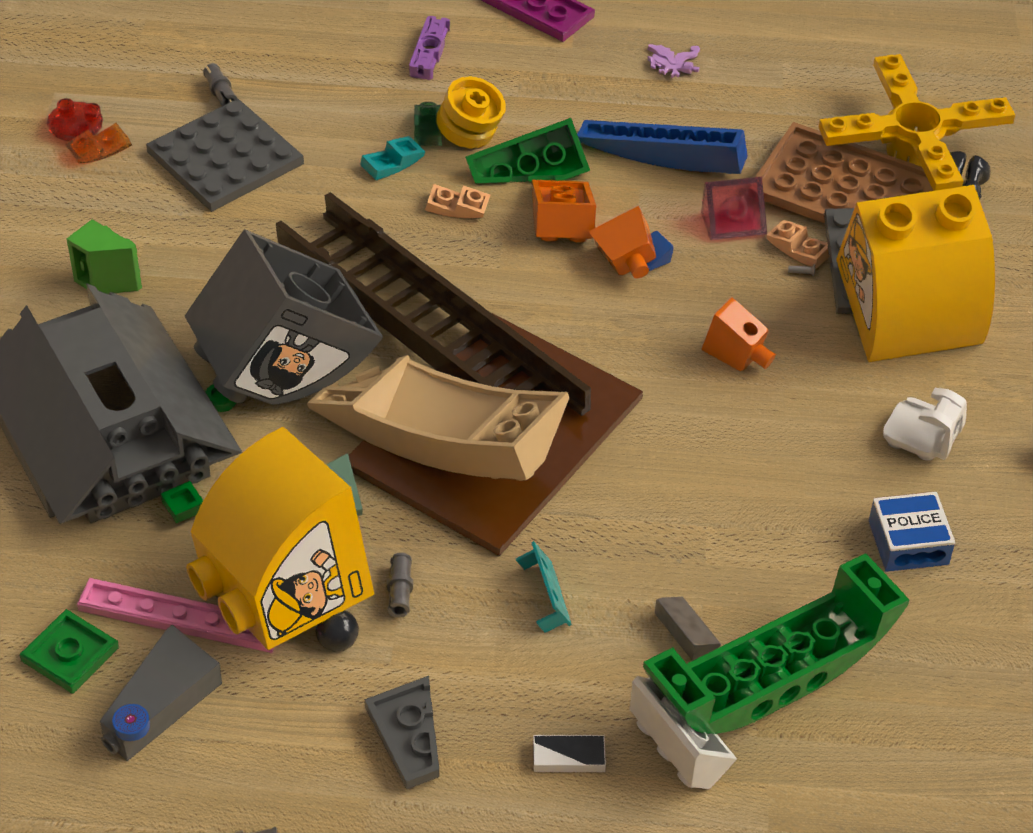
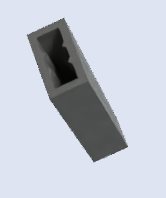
M171 625L166 629L100 720L103 734L101 741L112 754L118 753L126 761H129L222 684L220 663L175 626ZM137 704L147 710L150 729L143 738L136 741H124L115 734L112 722L113 715L124 705Z

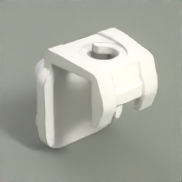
M935 387L931 397L938 400L936 406L912 397L899 402L884 426L883 436L888 444L893 448H902L917 454L922 460L928 461L935 457L945 460L951 451L955 438L965 425L966 400L949 389Z

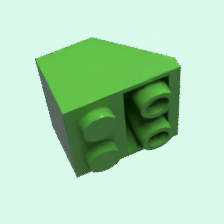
M93 219L66 238L73 278L77 284L87 289V283L106 294L110 292L139 291L142 288L137 248L130 239L123 238L113 232L108 226H103Z

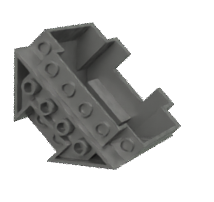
M87 283L90 306L38 324L26 305L20 312L22 318L13 330L8 328L0 338V426L50 518L56 516L59 524L82 515H86L90 524L109 518L114 514L160 497L161 493L188 481L192 484L198 483L211 476L210 465L243 453L152 307L143 303L141 306L131 303L128 298L112 292L109 294L98 291L95 286ZM116 365L135 396L134 403L129 408L121 411L107 409L86 375Z

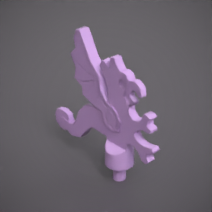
M648 45V50L654 53L652 56H648L650 67L652 69H655V66L664 68L659 69V74L666 75L667 72H672L671 78H673L674 76H680L678 71L691 74L692 71L699 72V67L693 66L692 62L685 61L698 56L700 52L699 46H692L690 48L691 52H681L674 57V51H670V48L662 45Z

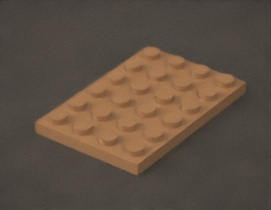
M793 122L749 185L747 195L825 223V209L855 208L857 202L933 191L921 166L855 143L826 146L820 131Z

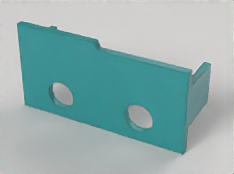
M533 541L531 542L533 550L517 557L516 561L524 570L536 564L539 565L552 607L556 611L537 620L536 623L545 633L564 623L571 626L572 623L552 561Z

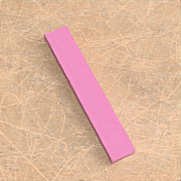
M89 578L77 603L78 611L163 630L173 625L186 635L272 653L274 648L267 650L248 629L238 635L233 633L225 622L219 605Z

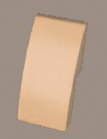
M433 184L425 211L455 218H483L490 194L464 185L461 193Z
M782 220L767 234V240L776 248L807 266L812 267L815 264V269H817L829 258L827 242L808 237L807 227Z

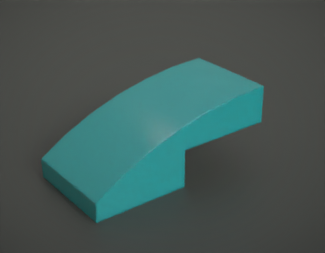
M410 136L387 141L384 151L362 155L360 165L375 180H378L411 166L425 155V151Z

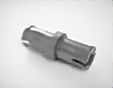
M215 63L208 64L207 66L211 73L205 67L203 75L209 82L210 91L214 96H217L221 106L228 104L230 100H238L231 89L230 80L222 74L220 67Z
M396 553L390 559L391 573L387 579L386 587L389 591L388 613L393 617L399 618L407 616V612H410L409 597L413 590V579L410 577L411 556L406 553Z

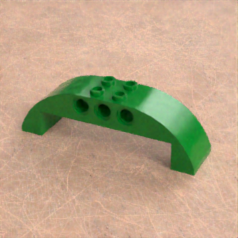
M865 553L839 566L831 593L687 664L672 647L644 661L643 669L692 729L707 734L730 732L772 714L818 690L843 674L864 657L888 633L907 608L910 599Z

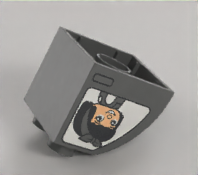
M246 229L242 231L185 314V318L197 338L194 350L202 359L211 364L217 375L213 380L214 387L223 396L236 403H244L249 396L271 405H276L316 393L335 383L357 367L383 338L339 269Z

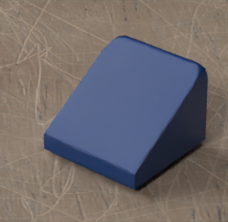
M658 231L651 233L656 258L646 263L649 271L670 263L672 258L673 245Z

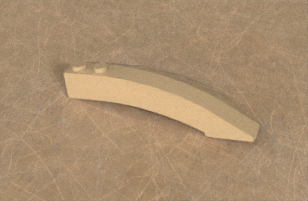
M409 355L397 358V361L385 370L381 371L379 366L356 374V381L343 386H339L337 381L323 388L307 402L309 409L359 438L395 455L449 472L491 477L492 479L506 478L523 481L532 477L534 472L545 461L568 403L569 395L568 392L513 390L479 384L436 371L410 360Z

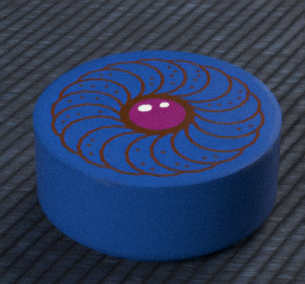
M124 705L113 715L114 732L124 741L139 740L150 729L148 712L140 705Z

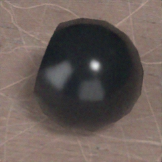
M344 610L318 624L315 632L318 641L324 648L333 652L345 651L355 643L359 633V626L355 617L350 612Z

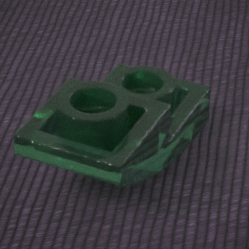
M422 102L420 105H414V141L419 146H442V133L436 123L437 112L441 105H436L434 102Z

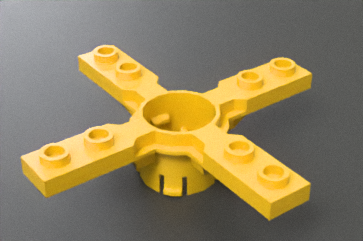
M901 54L875 57L873 64L894 108L888 115L880 116L875 113L825 118L820 119L818 128L826 146L881 140L882 144H887L886 150L888 155L895 157V152L897 151L896 158L907 161L908 156H910V163L921 166L933 191L962 187L964 181L946 144L940 141L944 136H951L964 129L1014 124L1016 115L1006 97L953 103L950 108L937 109L929 103L919 101L917 97L918 88Z

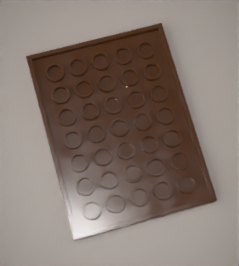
M495 315L591 388V410L581 416L566 405L546 459L532 477L527 480L518 481L516 479H492L491 477L449 472L395 455L365 440L348 456L355 475L500 556L642 400L643 391ZM480 339L455 356L464 362L489 345ZM500 355L476 372L485 378L508 363L509 360ZM520 371L498 387L514 389L529 379L530 376ZM541 387V388H540L539 390H537V391H548V390L545 389L544 387Z

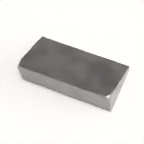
M683 596L662 597L656 600V616L692 661L721 646L718 639Z

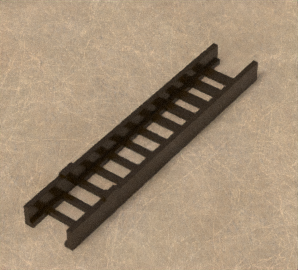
M331 192L324 195L326 212L323 213V219L335 227V229L310 243L283 221L276 223L279 244L339 269L371 319L437 371L492 387H498L520 371H523L530 378L513 390L537 391L544 387L551 392H568L569 400L567 405L581 416L591 410V388L385 234L382 227L370 218H364ZM342 235L353 241V243L331 256L323 248ZM365 247L375 253L374 256L349 271L344 270L338 265V263ZM381 263L391 270L367 286L356 279ZM399 278L411 285L387 301H384L375 294ZM419 292L430 300L406 316L395 309V307ZM437 308H441L450 315L425 332L414 324ZM457 323L462 324L469 330L468 333L446 347L434 339ZM480 339L489 345L464 362L455 356ZM500 355L509 360L508 363L485 378L476 372Z

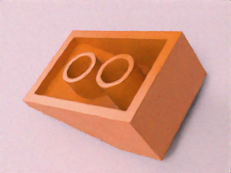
M532 180L533 219L536 237H541L540 239L544 241H557L558 238H569L573 242H585L587 239H593L589 231L595 228L596 203L589 182Z

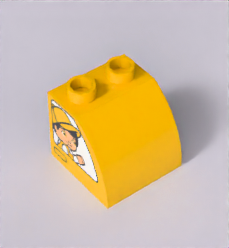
M969 185L857 202L836 261L868 362L983 344L987 337L993 314L995 260L992 234L975 186Z
M285 427L269 433L240 454L223 471L203 500L190 531L198 559L186 565L187 573L194 589L203 600L206 601L215 595L218 597L221 614L233 633L238 635L248 629L267 650H270L320 624L333 615L375 595L351 487Z

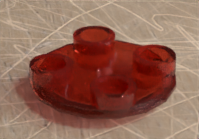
M64 98L57 102V108L48 116L47 126L50 133L56 138L64 141L78 142L96 135L102 128L103 117L100 106L96 103L75 102L69 98Z

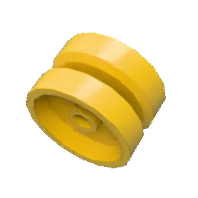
M472 76L460 77L449 86L444 101L437 112L436 123L440 132L450 142L469 149L481 148L489 144L493 138L498 124L506 111V102L502 93L486 80Z

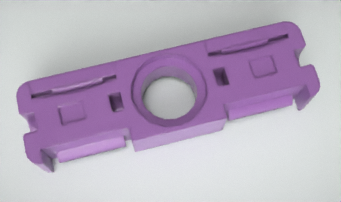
M428 16L426 18L409 63L411 77L427 80L433 79L436 62L439 63L445 46L447 31L450 32V20L448 18L442 17L441 20L436 19V16ZM426 46H434V47H436V48L427 49V48H424V47H426Z

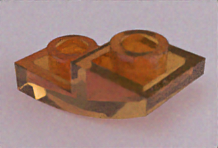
M114 123L95 136L87 130L66 143L65 146L76 161L82 164L105 159L129 148L132 144L119 125Z

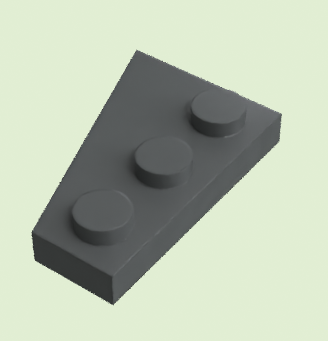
M429 676L364 699L365 709L406 790L440 777Z

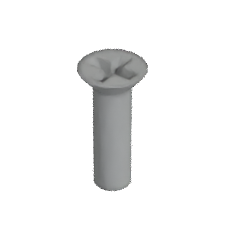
M815 264L812 267L789 265L788 273L811 274L814 277Z

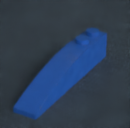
M584 120L577 134L580 143L598 150L642 163L681 170L741 174L748 157L743 129Z

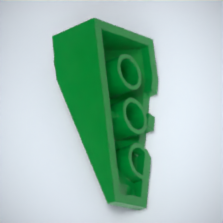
M572 118L465 156L475 183L532 182V180L564 181L590 171Z

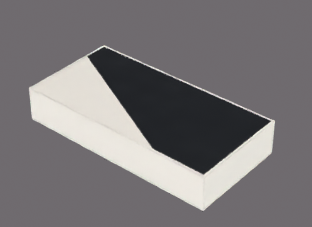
M534 735V772H605L604 735Z

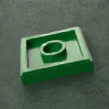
M65 609L19 655L21 662L74 694L119 649L118 640Z

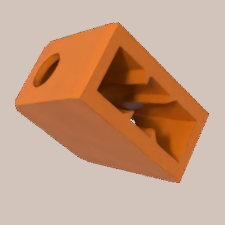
M639 206L589 231L599 251L618 275H625L631 272L634 278H642L648 274L649 268L646 263L656 258V252L648 223Z
M732 297L714 314L701 349L738 371H744L753 361L767 369L776 356L775 353L763 345L769 332L767 327Z

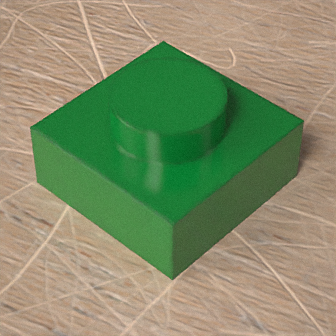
M190 481L161 493L162 503L176 524L197 515L203 502L202 497Z

